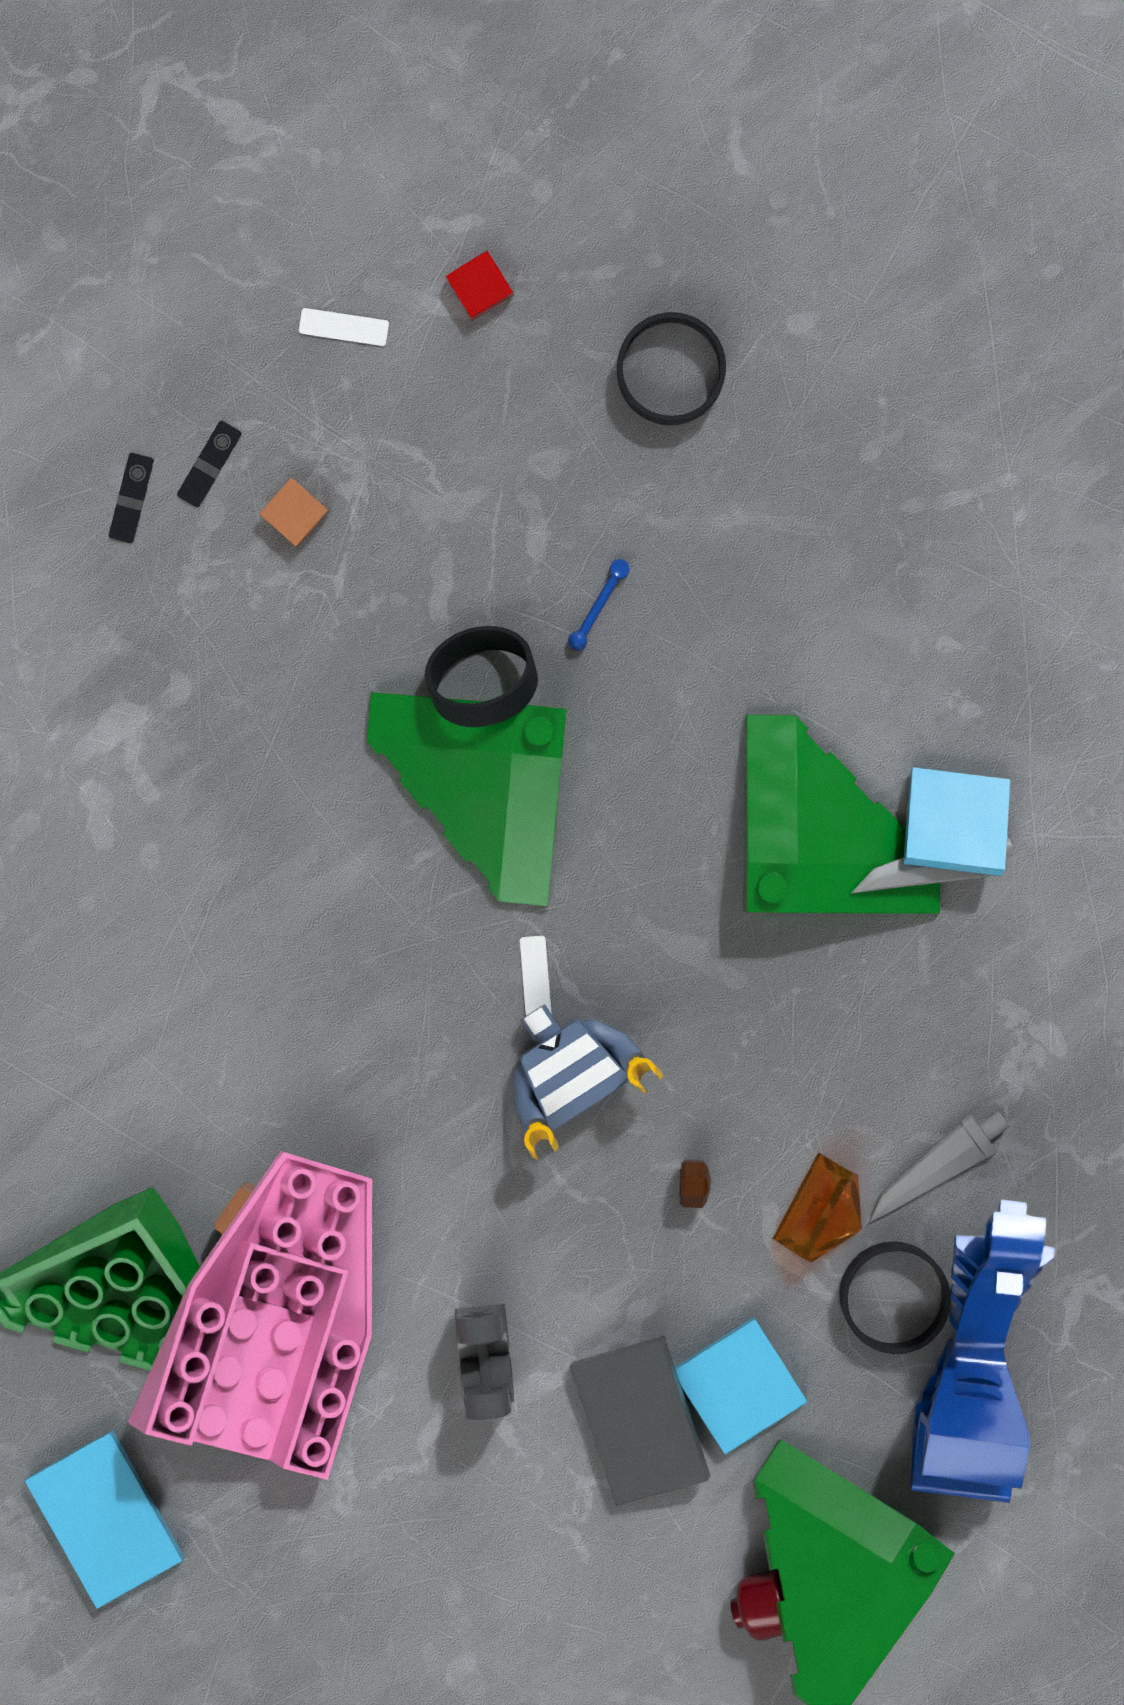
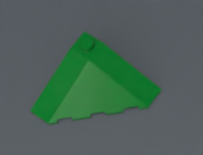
M371 692L366 741L378 756L383 753L402 776L399 781L422 809L428 807L446 829L443 833L462 858L466 862L472 860L491 883L487 888L499 902L548 906L567 709L526 705L515 716L501 723L486 727H464L444 719L436 711L431 697ZM447 698V699H449V700H451V701H455V702H459V703H479V702H484V701H474V700H462V699H450V698Z
M746 715L743 911L751 913L940 914V882L852 893L873 868L904 857L905 835L902 832L905 828L879 801L874 804L854 783L857 778L832 752L826 754L806 734L809 729L796 715Z
M152 1186L111 1205L0 1273V1322L4 1328L21 1333L24 1332L27 1324L56 1332L53 1339L54 1343L88 1353L93 1344L122 1352L119 1362L150 1371L185 1291L200 1266L180 1224Z
M778 1440L752 1481L756 1500L765 1499L770 1529L764 1530L762 1533L769 1570L778 1569L784 1601L776 1602L783 1642L792 1641L798 1673L790 1675L793 1695L805 1705H852L932 1594L955 1553L911 1519L785 1441Z

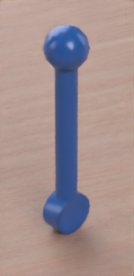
M617 559L613 561L608 581L579 630L571 633L569 636L568 644L573 650L580 651L586 647V636L618 581L626 578L629 574L630 567L625 560Z

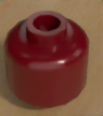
M778 1569L750 1575L740 1580L737 1587V1598L731 1599L730 1602L731 1613L738 1628L745 1627L749 1635L758 1641L782 1636L776 1602L784 1601Z

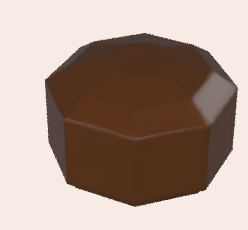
M683 1160L680 1168V1205L687 1208H703L708 1201L711 1189V1176L708 1166L703 1160Z

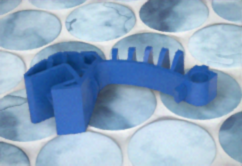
M1001 1200L998 1212H993L985 1224L984 1237L956 1235L954 1238L951 1278L956 1283H952L950 1299L956 1306H951L949 1319L956 1333L954 1340L948 1339L934 1371L930 1374L920 1394V1398L916 1402L911 1450L910 1490L1010 1503L1012 1488H1022L1030 1451V1435L1008 1371L1004 1347L1013 1314L1020 1306L1021 1296L1031 1288L1032 1279L1041 1273L1043 1266L1054 1259V1248L1044 1246L1045 1218L1026 1216V1203Z

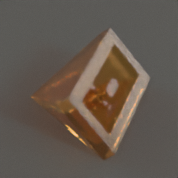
M819 1152L773 1237L775 1241L809 1262L815 1261L862 1230L858 1175Z

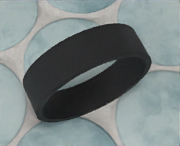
M678 312L656 314L637 324L622 343L617 362L618 385L627 404L642 418L661 425L685 424L702 416L717 400L726 375L725 353L716 334L701 320ZM678 323L689 326L701 333L709 341L716 353L719 365L717 387L703 405L689 413L669 416L652 412L635 400L625 383L623 360L628 347L639 334L655 325Z
M480 626L456 633L442 642L431 654L426 664L425 681L433 705L444 719L464 727H486L508 720L525 708L535 694L538 674L531 649L523 637L503 627ZM486 650H501L513 653L526 662L524 673L519 681L510 690L494 699L479 703H459L451 701L437 692L439 681L448 668L470 654Z
M882 1242L863 1250L848 1265L840 1285V1305L849 1327L863 1343L880 1352L905 1354L928 1345L942 1331L951 1307L950 1288L942 1269L925 1251L904 1242ZM892 1251L908 1252L927 1261L934 1268L941 1285V1305L934 1322L918 1337L901 1343H885L865 1335L852 1321L848 1307L849 1288L856 1272L871 1258Z

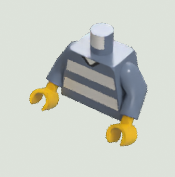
M544 1004L520 1020L535 1044L520 1054L521 1063L513 1072L514 1107L525 1132V1146L534 1159H538V1155L535 1152L537 1142L543 1139L549 1140L554 1152H556L559 1146L552 1131L630 1081L639 1091L647 1093L646 1088L641 1085V1077L645 1072L653 1071L658 1078H663L662 1071L651 1060L645 1058L643 1053L624 1032L596 1019L582 1022L577 1017L560 1028Z

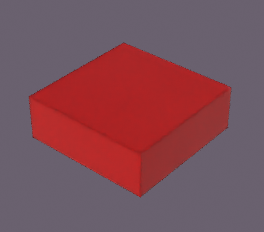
M488 250L446 275L447 282L471 321L514 295Z

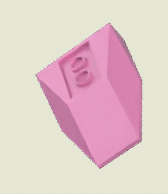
M279 1152L190 1281L129 1417V1424L146 1435L192 1446L194 1441L270 1460L283 1469L328 1480L372 1337V1178L286 1152Z

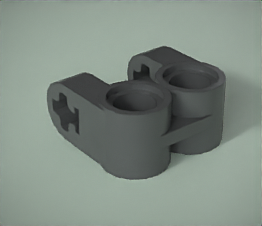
M505 1304L455 1309L462 1392L467 1419L488 1420L509 1415L512 1402H514V1386Z

